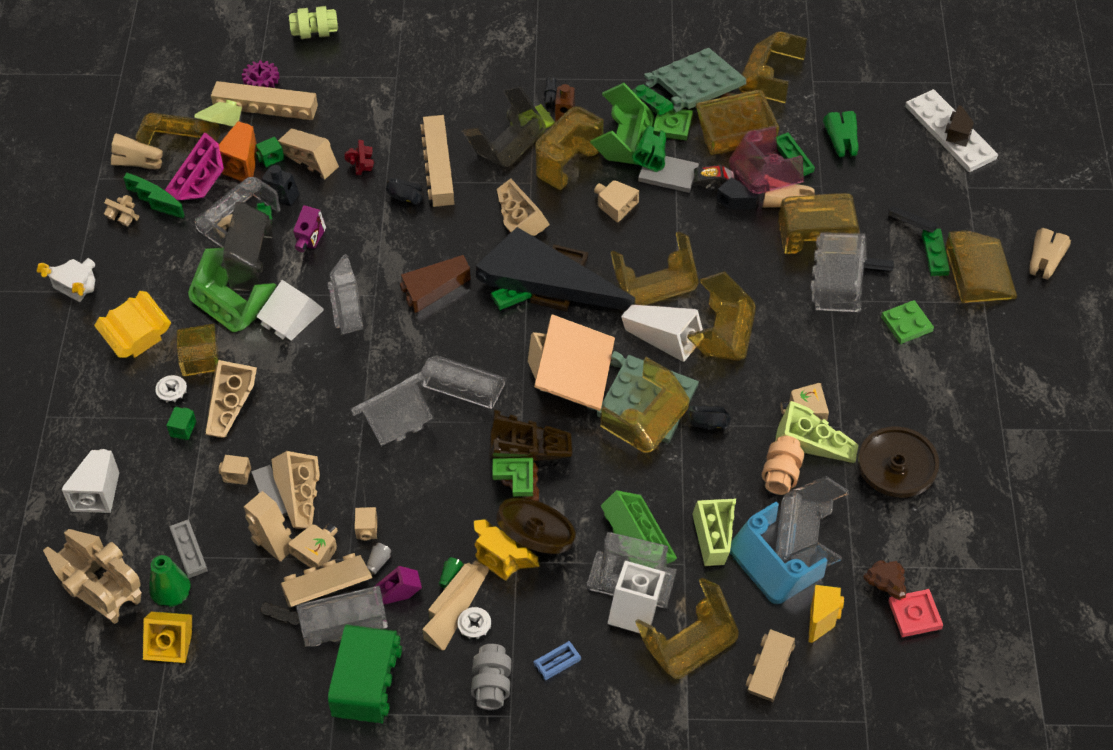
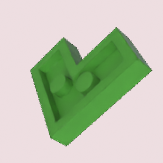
M493 458V480L513 479V497L533 496V458Z

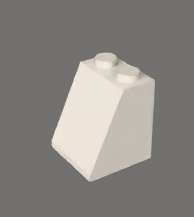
M281 280L257 315V318L262 321L261 325L268 330L271 328L275 329L274 334L284 339L287 337L293 340L324 309L311 298Z
M105 449L91 450L63 486V494L72 512L111 513L119 477V470L112 451Z
M625 561L615 588L607 624L648 635L665 572Z

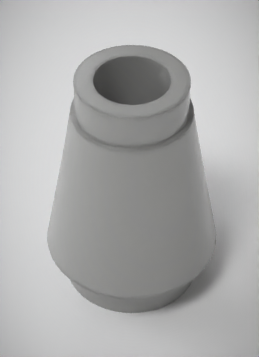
M377 543L376 546H373L369 556L367 568L373 575H376L391 557V549L384 544Z

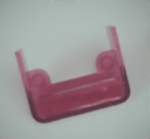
M775 126L757 131H749L729 158L730 167L752 193H764L804 182L802 156L784 160L778 154H771L777 152Z

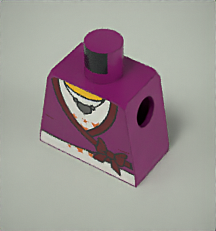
M305 205L302 207L293 230L297 241L294 248L299 252H304L306 247L315 248L326 229L319 209Z

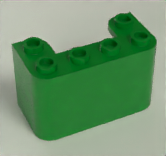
M345 625L328 694V703L332 717L383 724L384 716H388L389 713L386 688L390 687L392 682L390 670L391 667H395L396 660L401 657L402 653L400 636L397 635V631Z

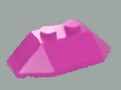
M204 132L165 191L171 194L177 201L204 198L224 170L218 142Z

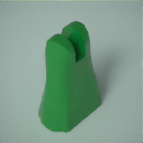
M854 111L842 112L841 117L838 112H831L824 116L823 123L837 155L844 157L845 150H849L850 157L856 156L858 153L857 118Z
M648 126L633 152L632 159L634 163L658 172L665 167L666 133L660 130L656 136L653 134L655 127Z

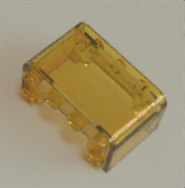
M575 106L570 108L536 142L537 177L562 190L568 183V177L563 173V166L578 151L587 156H594L599 153L590 141L603 135V119L582 107Z
M841 193L789 196L781 201L778 221L784 254H796L803 249L804 241L839 239L841 249L846 251L857 249L860 229L852 195Z

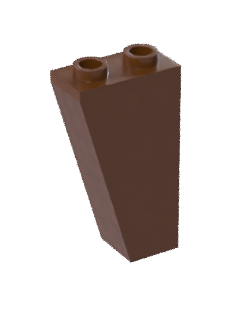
M464 255L401 274L402 282L399 284L402 293L407 295L406 301L408 306H412L416 313L471 280L470 267Z

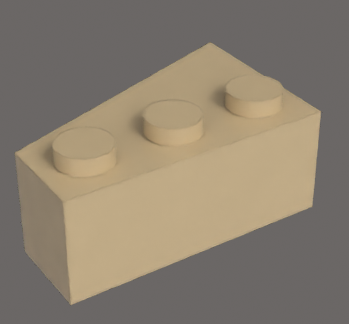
M291 128L278 140L285 156L299 164L303 162L309 166L308 169L310 171L316 170L321 173V177L324 179L339 167L330 147V142L326 138Z
M261 491L244 506L245 518L249 523L248 529L252 534V541L257 546L261 545L281 562L290 554L288 543L292 541L289 537L291 531L283 526L282 523L285 519L277 503Z
M770 629L769 634H764L761 646L764 648L761 655H756L753 664L756 669L754 674H749L746 686L749 687L748 692L750 694L773 702L782 681L784 670L789 663L791 651L795 648V638Z

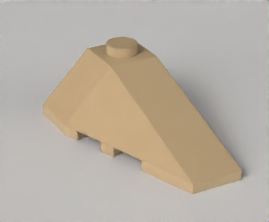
M511 178L497 188L499 202L502 207L501 212L504 216L503 222L510 232L518 227L528 234L536 236L550 225L539 208Z
M218 360L214 372L205 435L225 438L254 386L257 367Z
M286 451L271 459L274 480L293 528L306 530L313 522L315 509L313 500L317 496L315 487L320 476L317 456Z

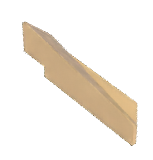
M475 560L473 564L466 563L428 609L430 622L422 629L424 640L442 651L446 649L458 627L460 614L468 609L489 572L487 566Z

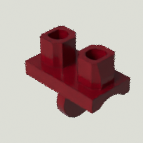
M358 140V147L355 150L350 148L344 154L345 161L352 165L355 164L356 175H361L363 170L372 171L374 165L373 160H371L372 147L364 146V140Z

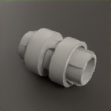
M498 644L483 645L479 648V653L473 657L472 672L475 676L471 682V695L476 698L477 706L486 710L501 708L504 700L510 695V680L507 677L511 674V658L505 654V648Z

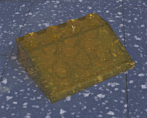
M762 89L696 103L704 139L711 155L773 142V138L778 136L779 125Z
M968 230L949 232L946 249L962 303L1017 298L1000 239Z

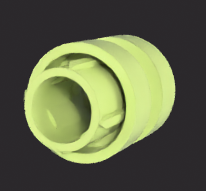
M326 6L316 7V12L309 13L308 8H300L298 13H291L289 15L291 35H300L301 39L311 38V33L319 32V37L330 36L329 32H337L338 30L336 10H327Z

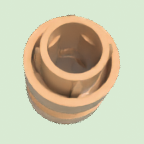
M778 437L777 441L769 446L762 479L766 482V489L771 493L783 495L797 485L800 474L799 469L804 459V451L800 448L799 440L794 437Z

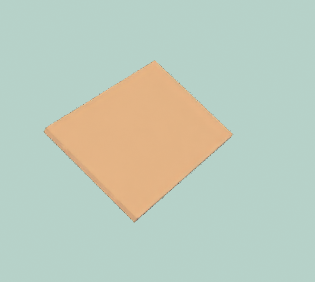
M551 315L534 387L600 411L615 337Z

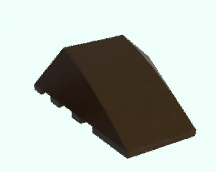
M494 409L490 433L489 459L533 458V461H542L572 456L571 433L549 426L541 428L537 426L536 422L529 420L528 423L517 420V416L510 414L509 417L500 415L501 411Z

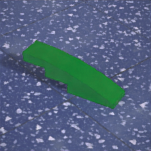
M129 173L125 174L123 178L126 189L137 192L140 200L150 203L151 209L184 218L182 204L171 194L143 178Z

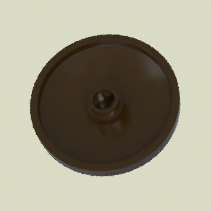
M892 426L876 430L863 441L858 456V467L864 480L878 492L892 497L906 498L923 493L934 483L939 470V457L933 444L919 432L905 427Z
M527 498L507 499L501 503L496 514L497 523L507 536L517 543L538 552L550 554L563 553L571 548L576 537L573 525L563 514L536 500Z

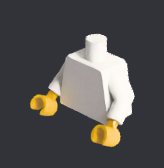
M89 258L82 264L72 259L57 267H49L45 263L38 264L37 273H41L42 277H47L48 275L53 288L78 302H81L87 293L94 291L95 277L92 269L95 267V263Z

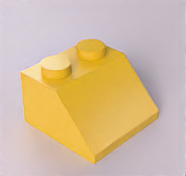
M815 585L811 603L808 642L813 643L835 627L836 620L841 618V610L844 605V596H840L841 588Z
M150 612L144 618L143 660L185 663L192 636V615Z

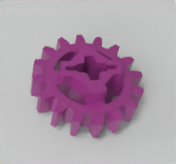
M260 60L257 64L253 62L252 66L248 64L247 69H243L242 73L244 85L274 88V83L278 84V79H280L278 68L274 67V63L269 65L268 61L262 63Z

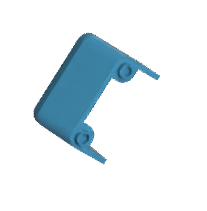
M777 502L749 518L732 539L730 554L770 602L781 604L823 578L828 560L823 558L810 567L799 559H792L787 563L781 560L761 536L767 531L769 525L776 522L779 506Z

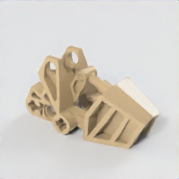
M68 529L64 532L67 542L60 552L56 553L49 547L43 550L51 567L63 582L62 586L72 597L77 596L116 624L119 617V608L124 602L130 600L136 605L140 603L141 591L139 587L141 585L138 575L124 563L121 550L113 542L103 547L99 536ZM102 566L107 571L98 580L94 573Z

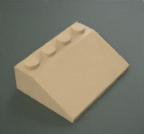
M355 553L344 556V561L336 563L335 560L324 563V568L316 570L315 567L304 570V575L296 577V574L284 577L285 582L280 584L288 607H292L371 579V573L361 555L355 556Z

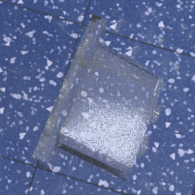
M419 372L381 394L351 408L354 416L362 412L364 413L381 446L392 440H395L396 443L406 438L405 433L411 430L415 433L423 429L422 424L434 418L417 384L426 379L423 372Z
M607 532L603 552H596L586 589L614 596L624 562L629 561L665 572L657 606L667 608L677 569L667 567L668 546Z

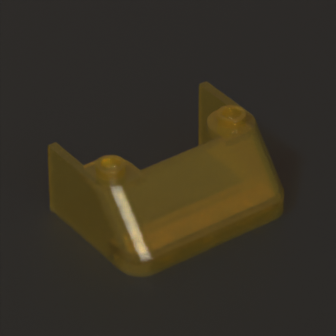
M780 31L757 43L742 73V76L746 78V85L739 87L740 91L746 93L759 92L760 97L786 103L789 82L773 78L774 70L770 66H766L771 52L804 60L807 38Z
M149 113L144 116L135 138L136 141L149 145L155 131L199 138L205 132L217 142L220 135V127L218 123L203 119Z
M676 232L679 250L669 255V268L637 278L633 269L625 266L623 255L611 251L616 278L622 290L635 297V305H648L691 292L697 288L698 276L688 235Z
M725 271L700 279V283L710 292L709 305L717 315L714 328L711 327L689 334L687 338L706 356L735 361L744 359L747 355L755 315L754 301Z
M645 357L642 377L662 388V390L643 413L636 409H627L619 416L608 408L603 407L601 409V427L643 452H651L686 412L690 400L673 372Z
M704 578L699 579L706 596L696 607V614L699 620L669 640H666L662 633L657 632L655 627L639 619L635 621L649 652L663 669L676 679L683 678L731 646L738 639L739 632L720 586Z

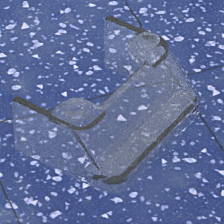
M248 177L236 184L199 214L194 220L195 227L222 248L228 249L227 251L230 253L232 248L228 232L217 224L252 195L279 212L280 205L277 191L256 177Z
M824 476L790 491L784 496L781 503L775 553L784 563L792 559H799L810 567L823 558L828 560L826 566L842 560L840 555L818 542L820 519L831 514L833 501L847 495L849 490L829 477Z

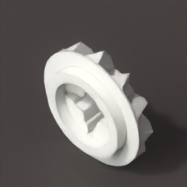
M166 376L157 383L156 394L160 400H165L167 403L172 400L176 402V399L183 398V394L187 393L186 382L179 376ZM168 388H175V392L168 391Z
M478 607L468 608L460 614L458 628L461 634L466 635L469 639L471 637L478 639L480 636L486 635L487 631L491 629V618L484 609ZM470 620L473 621V622H477V621H478V626H479V628L476 627V626L470 627V626H471Z

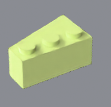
M736 499L702 500L696 503L692 515L705 566L725 565L731 548Z

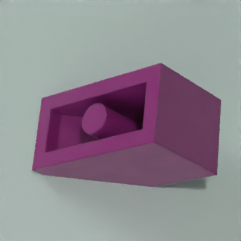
M398 566L373 587L377 605H384L409 599L422 586L417 570Z

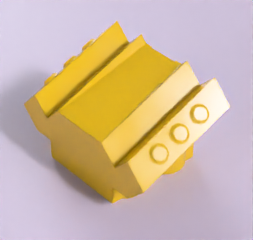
M139 291L136 298H128L125 303L116 309L109 310L106 317H99L94 326L118 357L127 358L132 355L135 358L161 341L160 335L168 330L171 322L148 292Z
M485 519L474 521L475 532L480 536L475 543L477 549L476 558L478 562L487 566L492 572L507 580L518 569L539 567L538 557L527 547L517 543Z

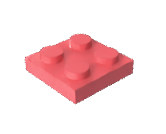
M929 589L907 593L906 598L900 601L893 596L889 597L888 602L902 637L942 629L943 623Z

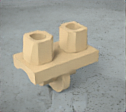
M130 196L119 197L117 199L118 203L106 198L104 203L107 205L104 215L107 218L115 220L119 213L121 215L117 221L127 227L132 220L138 221L140 216L134 214V210L130 209L135 206Z

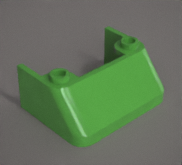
M622 83L602 93L613 105L611 116L619 124L617 134L610 131L592 139L590 143L609 161L636 164L632 159L633 152L644 130L648 126L653 127L655 119L653 112L625 83Z
M205 249L189 288V298L230 331H242L257 319V315L274 292L276 284L254 285L249 300L246 301L226 286L229 274L221 264L228 249Z

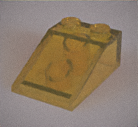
M215 323L177 330V352L182 376L215 371L219 360Z

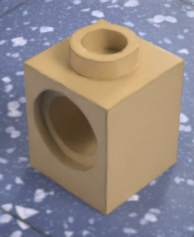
M225 455L224 461L219 465V474L222 475L223 482L247 485L251 471L249 458Z
M376 507L355 508L356 539H377Z

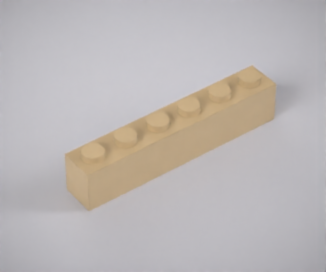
M216 81L211 94L213 105L218 102L226 103V100L237 102L236 106L242 107L241 111L307 120H313L318 106L316 93Z
M444 115L423 117L424 124H420L421 135H425V137H422L423 148L426 147L427 149L423 150L424 160H428V163H425V171L430 175L426 176L427 187L431 186V189H428L429 200L433 201V207L454 205Z

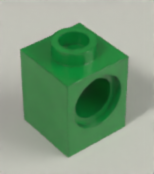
M275 137L256 144V158L259 162L262 161L265 167L285 160L282 146Z
M174 408L166 425L170 437L189 440L196 424L194 411L188 408Z

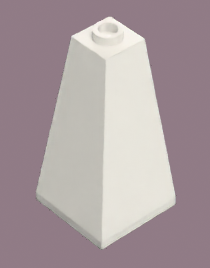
M631 305L621 317L626 331L683 362L704 338L700 317L696 309Z

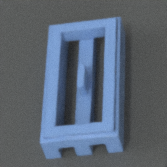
M568 641L535 660L534 666L538 668L539 673L543 675V679L546 681L579 662L581 656L571 642ZM570 649V651L566 654L555 658L552 662L546 664L545 666H542V664H544L545 662Z

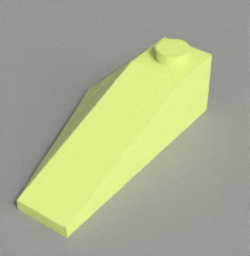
M226 100V103L218 102L196 113L194 118L234 126L239 121L242 107L236 106L237 102Z
M793 401L789 402L778 426L775 441L781 436H791L799 440L800 448L804 453L851 463L856 462L859 446L856 442L841 431H835L828 425L829 422L825 419H819L810 408Z

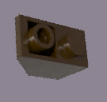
M958 105L956 112L952 111L951 123H948L946 126V141L966 147L974 122L964 108Z

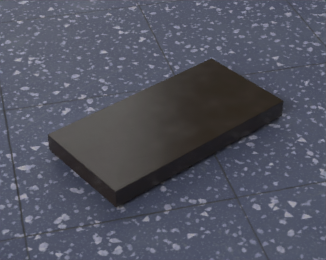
M553 244V249L585 266L588 252ZM535 294L531 297V303L562 311H567L570 304L569 300Z

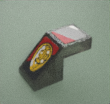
M721 164L696 167L694 169L695 183L707 189H710L717 182L724 184L731 177L735 179L734 171Z

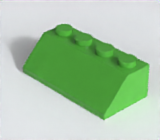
M616 490L601 505L605 518L612 525L614 534L619 538L623 550L628 554L632 563L656 569L677 559L641 495Z

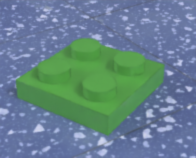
M681 109L678 112L670 110L661 116L657 114L653 134L657 136L659 131L662 130L666 133L667 138L687 140L693 111Z
M915 300L882 312L881 318L900 344L933 332L934 326Z

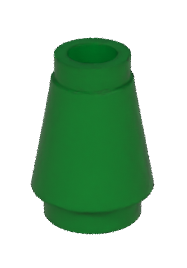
M449 557L444 562L439 586L445 589L464 564L458 559Z

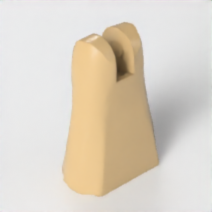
M115 133L112 142L111 165L159 169L162 165L160 158H162L163 151Z
M767 176L762 208H810L814 204L815 191L809 186L792 184Z
M1045 228L1038 230L1035 235L1030 261V274L1035 276L1038 269L1044 271L1042 278L1049 279L1071 244L1069 236L1056 233L1052 243L1051 239L1054 233L1052 230Z

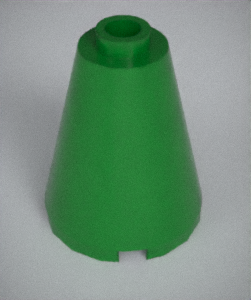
M160 555L155 557L151 562L149 594L152 600L160 606L169 605V607H174L181 604L188 597L191 588L188 576L168 556Z

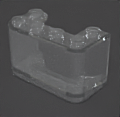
M821 232L816 240L818 250H815L817 265H813L815 280H811L812 302H815L816 310L861 312L862 303L860 297L862 294L864 262L867 258L866 234Z

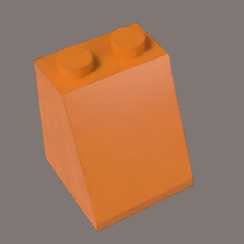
M238 121L219 144L224 167L221 173L251 185L257 159L255 155L257 148L253 126Z

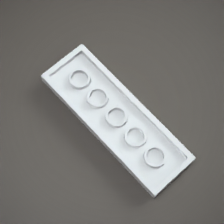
M934 89L906 102L905 107L968 172L997 159L998 154L974 129H972L966 147L946 141L947 133H945L947 124L951 123L950 117L952 111L955 110Z

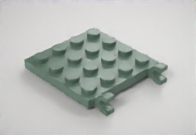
M710 48L703 49L700 52L652 71V73L644 74V77L649 80L645 82V86L651 88L659 83L674 96L671 98V101L676 104L674 109H672L675 112L680 111L684 107L688 109L746 85V78Z
M614 351L611 359H613L611 366L621 369L605 399L602 401L600 411L596 410L597 416L669 444L698 387L699 381L628 355L625 359L623 355Z

